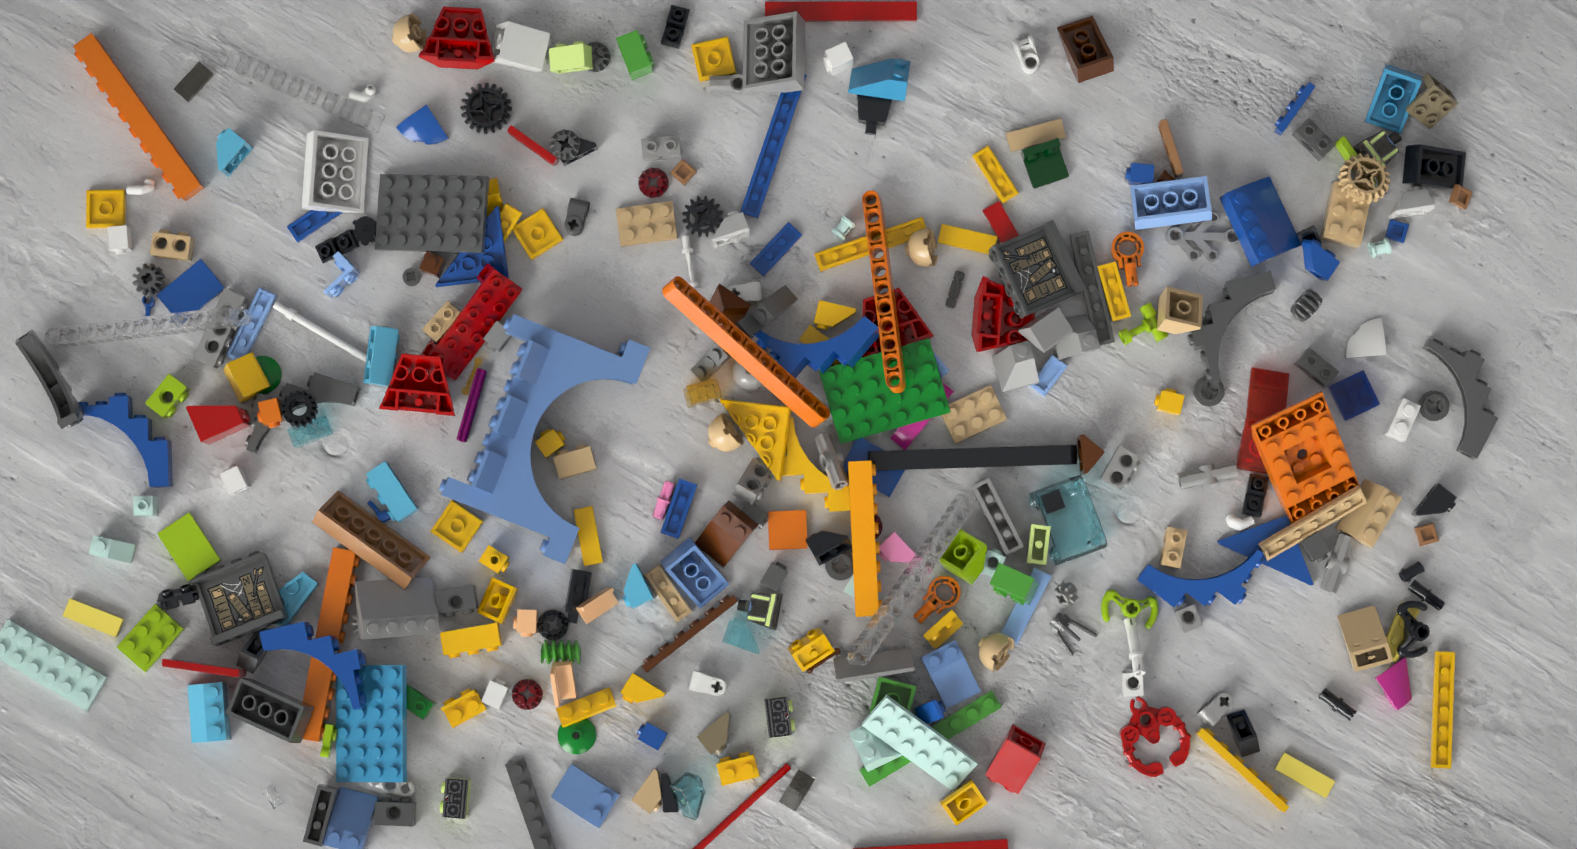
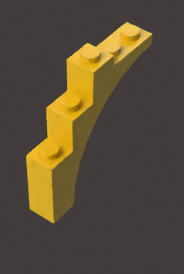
M791 417L786 447L787 456H785L782 476L804 475V479H800L801 490H805V494L828 493V497H824L825 508H829V512L850 511L849 486H845L840 490H835L831 487L829 478L811 463L802 450L795 433L793 417Z

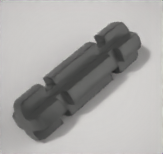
M955 271L954 281L952 280L948 293L949 298H947L945 303L947 307L955 308L956 298H958L962 286L961 281H963L965 273L961 271Z

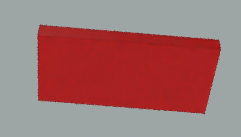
M162 659L163 667L231 677L246 676V670L177 659Z

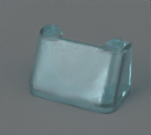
M1081 475L1029 493L1031 506L1041 510L1046 525L1051 526L1050 536L1054 546L1051 547L1049 556L1052 562L1055 563V566L1107 547L1106 536L1086 482ZM1059 489L1065 508L1047 514L1040 496Z

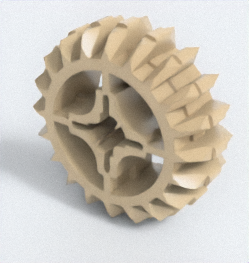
M1361 153L1356 157L1354 155L1351 156L1341 166L1340 173L1338 174V179H1340L1338 185L1343 186L1341 192H1347L1346 198L1353 197V202L1359 200L1360 205L1364 201L1368 205L1372 201L1377 202L1379 198L1384 197L1391 182L1388 179L1390 173L1385 172L1387 166H1381L1382 160L1377 162L1376 156H1373L1371 159L1369 154H1365L1364 158ZM1351 170L1354 171V181L1351 179ZM1375 177L1377 178V181H1378V187H1377V188H1375V186H1374L1375 183H1374V181H1373V179H1374Z

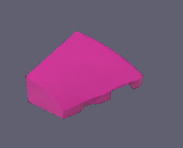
M1403 657L1375 677L1395 710H1399L1412 700L1407 660Z

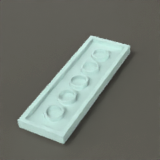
M7 619L0 631L1 661L82 709L89 710L107 680V676L10 619Z
M888 695L884 696L862 722L863 727L952 791L958 787L977 765L976 759Z

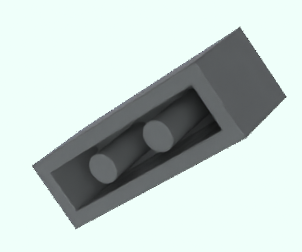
M324 784L317 786L303 842L321 847L324 846L326 830L340 788Z

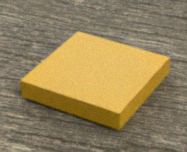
M728 36L691 44L699 82L708 81L709 76L737 74Z
M86 190V228L94 229L126 225V190Z
M544 208L515 225L512 230L531 260L564 241Z
M451 500L430 532L463 553L484 521Z

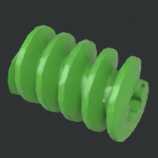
M544 640L541 647V664H543L546 658L547 664H550L552 659H554V662H559L560 659L562 661L569 659L574 664L577 659L580 665L581 646H579L578 640H575L573 646L570 640L567 641L566 645L563 644L562 640L559 641L558 645H556L555 640H552L551 645H548L547 640Z

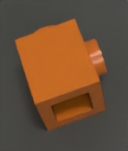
M273 398L258 402L259 411L257 416L259 422L263 423L264 426L276 428L281 426V422H285L281 411L280 399Z

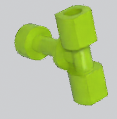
M1151 302L1139 308L1144 318L1141 320V325L1129 331L1125 328L1118 332L1119 338L1124 345L1133 342L1132 337L1144 331L1152 333L1156 342L1168 337L1167 332L1157 330V320L1155 318L1157 313Z

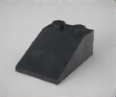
M1422 144L1407 145L1402 184L1453 189L1455 184L1463 186L1466 152Z

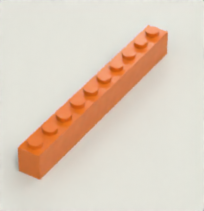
M90 33L73 46L76 50L74 55L80 62L84 61L87 65L85 68L91 78L94 76L97 79V87L102 93L105 91L109 96L107 101L113 108L117 107L120 111L118 116L124 123L127 122L130 125L128 130L133 137L140 139L142 143L139 145L145 153H150L152 164L156 168L160 167L163 171L161 176L167 184L171 183L174 189L172 191L178 199L182 198L187 201L203 190V185L96 36Z
M333 547L315 639L332 635L339 640L340 644L344 643L346 632H343L344 624H347L349 620L347 609L353 600V594L350 593L352 586H355L357 575H354L355 568L359 567L361 558L351 550ZM312 656L303 702L315 708L303 739L321 742L325 730V720L329 719L331 708H328L329 700H332L334 696L332 685L333 681H336L337 676L324 663Z

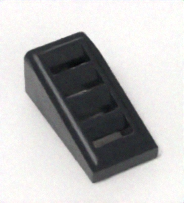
M663 773V812H679L668 773Z

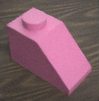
M895 532L879 546L880 553H877L885 562L889 560L890 562L918 563L921 560Z

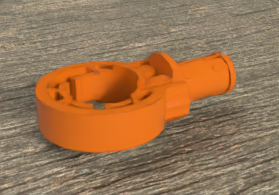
M1133 232L1118 234L1111 245V254L1115 261L1118 262L1119 269H1122L1124 265L1127 287H1131L1132 282L1133 287L1139 285L1136 267L1142 266L1141 257L1144 252L1143 240ZM1119 239H1121V240L1118 242V245H1117L1116 250H1115V243H1116ZM1136 240L1138 242L1135 244L1136 252L1132 255H1124L1119 251V245L1124 241L1135 243Z
M940 576L931 581L927 588V594L922 599L925 601L930 595L932 597L913 614L914 619L916 620L922 614L917 622L922 624L940 604L942 606L935 612L937 614L943 609L953 607L959 601L961 590L956 580L949 576ZM947 580L948 582L943 581L942 584L948 585L953 595L956 589V598L953 603L950 601L953 600L954 596L948 601H942L936 596V587L941 584L939 582L934 586L936 581Z

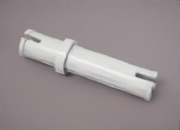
M1126 618L1124 623L1130 651L1128 655L1129 660L1132 662L1133 675L1138 676L1139 673L1141 676L1146 672L1136 618H1131V621L1130 618Z

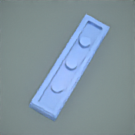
M260 287L258 288L226 354L227 357L235 360L250 353L277 295Z
M1035 567L1030 577H1033L1039 583V586L1030 605L1024 603L1022 606L1016 603L1001 633L1013 638L1016 645L1052 577Z

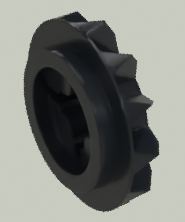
M558 610L545 611L538 620L539 633L548 640L562 638L568 630L567 617ZM557 617L556 625L560 628V630L553 628L550 632H548L550 626L545 621L552 622Z

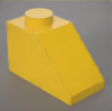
M819 300L814 324L817 325L818 329L828 331V328H834L854 316L856 308Z
M632 673L620 692L623 694L622 698L630 704L633 701L639 703L661 698L666 694L635 673Z

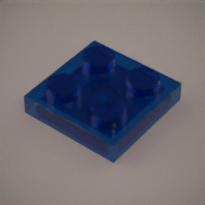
M1364 370L1328 386L1344 421L1381 405Z

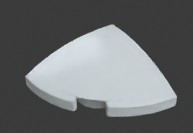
M1382 318L1367 321L1359 326V330L1349 338L1345 359L1386 355Z

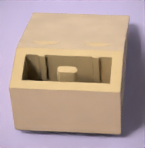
M1375 605L1337 615L1354 672L1393 662Z

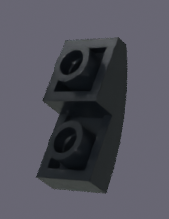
M671 5L661 44L677 49L680 48L690 9Z
M352 229L315 246L322 263L334 260L333 256L338 251L344 255L360 247L358 241H356L355 234L352 233Z
M1249 474L1241 514L1259 518L1262 516L1269 477Z

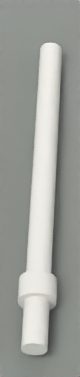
M275 302L273 308L283 313L287 319L300 323L366 362V353L299 315L295 309L287 308L281 303Z

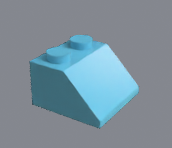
M230 128L224 129L218 135L216 142L218 169L228 177L253 149Z
M636 563L631 567L624 588L625 595L622 596L626 606H631L632 609L655 599Z

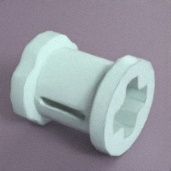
M842 216V220L831 231L844 241L846 239L845 236L856 225L845 216Z
M1387 237L1378 242L1367 243L1371 258H1376L1377 255L1384 253L1391 254L1392 252Z

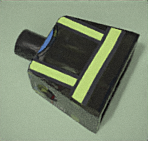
M1382 130L1357 143L1353 148L1357 154L1361 153L1363 158L1365 154H1369L1371 159L1373 156H1376V161L1382 160L1381 166H1386L1399 152L1395 145L1402 140V137L1397 131L1387 136Z
M752 593L750 601L739 599L737 610L748 612V621L777 630L783 594Z

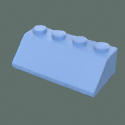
M1207 176L1130 186L1135 230L1212 220Z

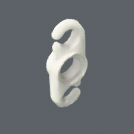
M368 782L370 786L374 785L373 782ZM386 782L375 784L376 788H381L387 793L404 798L411 796L415 790L412 782L408 783L410 790L406 793L402 791V786L407 784V782H396V787L393 790L386 787Z

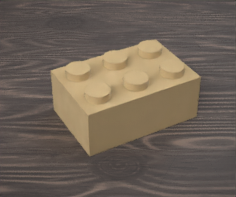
M1335 181L1331 184L1320 239L1326 242L1358 248L1362 242L1369 205L1366 201L1361 205L1359 200L1353 202V197L1351 196L1346 198L1347 192H1341L1343 186H1339V183Z

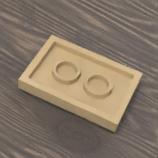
M673 201L616 209L621 247L678 240Z
M991 385L949 404L951 413L941 415L954 444L1007 420Z

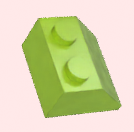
M958 528L936 559L945 569L972 585L984 569L987 545Z

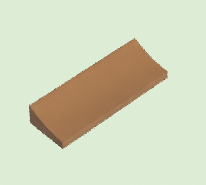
M337 491L317 511L312 521L313 524L403 589L408 587L431 558L340 491Z

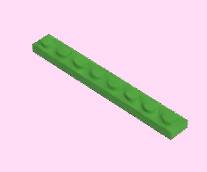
M990 691L936 723L932 728L945 738L950 739L1000 709L1001 705L994 693ZM902 755L869 772L865 767L859 771L870 787L912 761Z

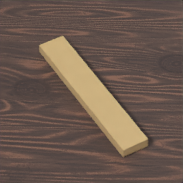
M1357 485L1258 543L1266 560L1272 559L1368 503L1362 489Z

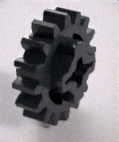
M697 196L696 202L691 199V205H685L687 212H682V215L686 218L682 221L683 223H688L685 227L686 230L692 229L691 235L697 232L699 238L704 233L706 237H709V232L715 234V228H719L718 222L723 221V218L719 217V215L723 214V210H717L720 204L714 205L715 200L713 198L709 202L707 196L703 200ZM698 205H705L703 208H696ZM712 209L716 214L715 219L710 216ZM704 213H706L707 219H702V221L699 222V214L703 215ZM690 214L696 219L694 224L690 221ZM702 226H710L709 228L701 229Z

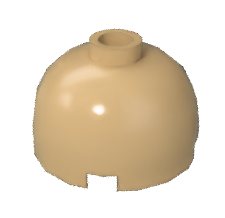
M412 13L401 17L393 27V43L408 53L423 50L427 40L425 29L421 31L419 25L422 23L415 14Z
M925 228L915 231L910 236L908 245H905L906 255L910 256L912 262L922 267L936 266L938 255L934 256L935 249H937V242L933 230Z
M725 413L715 417L708 426V442L712 448L716 447L723 452H732L743 445L744 440L739 430L736 432L733 427L735 423Z
M992 633L986 638L983 637L978 644V647H980L979 659L982 664L992 672L1000 670L1010 657L1007 653L1009 648L1013 650L1014 639L1003 633Z

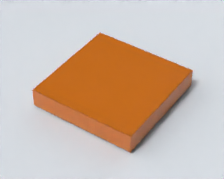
M806 510L768 511L769 550L808 549L805 541L807 539Z

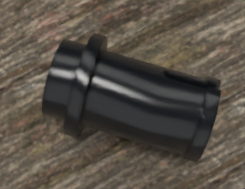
M1417 561L1406 569L1402 568L1398 575L1405 583L1406 581L1410 582L1413 577L1423 573L1425 570L1423 565Z

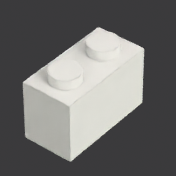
M846 41L825 50L823 64L826 71H831L832 75L852 67L854 58Z
M1400 399L1383 435L1399 442L1406 441L1421 406L1407 399Z

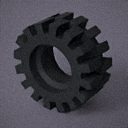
M296 390L294 394L290 392L289 397L287 395L284 397L285 402L282 401L283 407H281V411L285 420L293 427L296 425L297 428H300L301 425L307 427V423L311 425L313 423L312 420H315L316 414H318V407L311 394H307L306 391L301 393L299 390ZM296 403L306 404L307 410L303 415L297 416L293 414L292 409Z

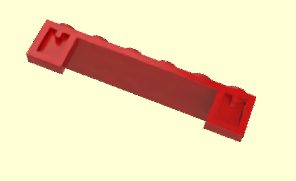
M489 263L485 265L477 276L481 285L440 341L436 343L430 340L420 354L441 357L445 375L454 381L458 379L485 342L483 338L496 321L499 322L522 291L519 285L498 272Z

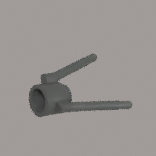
M1058 613L1049 624L1052 626L1051 630L1057 635L1071 656L1074 653L1060 632L1065 630L1077 641L1081 639L1068 627L1069 623L1097 637L1096 633L1070 619L1066 614Z

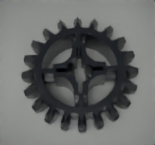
M486 82L485 88H482L479 83L477 84L478 90L471 87L473 93H465L468 99H462V102L466 105L460 106V109L466 112H463L461 116L463 118L468 117L464 122L470 124L471 130L477 126V133H480L482 128L484 134H488V129L495 133L494 127L497 126L501 130V122L507 125V121L504 118H511V115L506 113L512 111V107L507 106L511 103V100L506 99L508 97L507 92L501 94L503 92L502 87L496 90V84H492L491 88H489V84ZM485 94L494 95L500 101L490 102L487 100ZM480 96V104L471 110L473 102ZM484 101H485V103L489 106V108H488V114H489V116H488L487 113L483 110V109H484V105H485V104H484ZM501 107L499 116L493 120V113ZM473 115L485 116L488 123L475 120Z

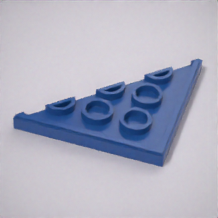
M499 206L494 208L486 220L484 253H459L437 281L436 287L478 283L480 281L477 279V276L487 263L509 279Z
M1287 515L1219 540L1217 543L1245 557H1249L1256 549L1261 551L1258 543L1289 526L1290 522ZM1298 543L1268 561L1264 555L1262 556L1264 559L1263 565L1307 585H1314Z

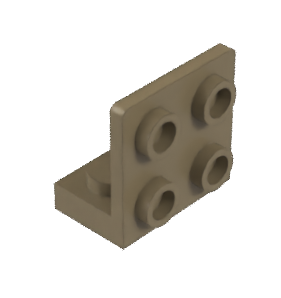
M1427 72L1422 77L1426 90L1405 109L1419 122L1431 129L1456 107L1458 102L1451 90Z

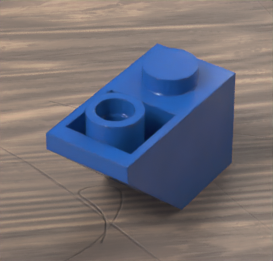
M1304 239L1302 241L1305 269L1319 280L1328 281L1340 261L1335 258L1336 255L1333 252L1325 251L1321 247L1322 244L1317 240Z
M936 699L914 708L917 717L926 724L944 718L943 713L946 712L942 702H937Z

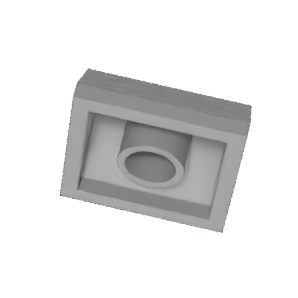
M1056 307L1044 311L1019 329V333L1045 353L1072 334L1073 329L1060 308Z

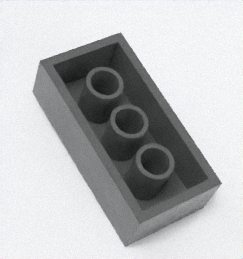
M240 677L226 714L289 743H301L315 707L254 679Z

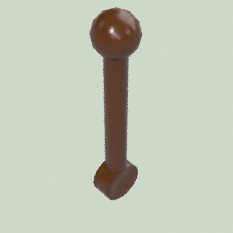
M835 648V652L808 668L806 672L811 674L815 668L833 656L839 655L841 650Z

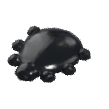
M368 216L354 220L355 229L352 233L357 234L356 241L361 240V244L364 246L368 245L369 241L374 242L375 239L373 237L374 235L376 236L377 222Z

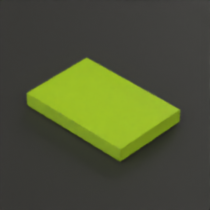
M190 512L157 533L188 582L196 578L197 574L205 572L221 561V558Z

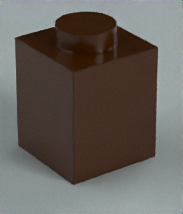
M426 251L419 269L422 272L440 278L447 261L438 255Z

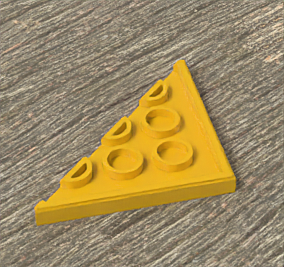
M720 399L721 404L726 408L747 440L758 452L776 480L782 481L792 410L786 406Z

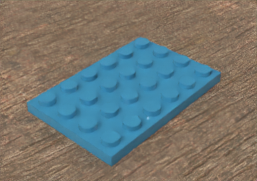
M365 665V669L358 670L363 679L361 689L367 699L365 708L360 710H353L349 695L337 677L336 729H338L336 739V782H407L406 665Z

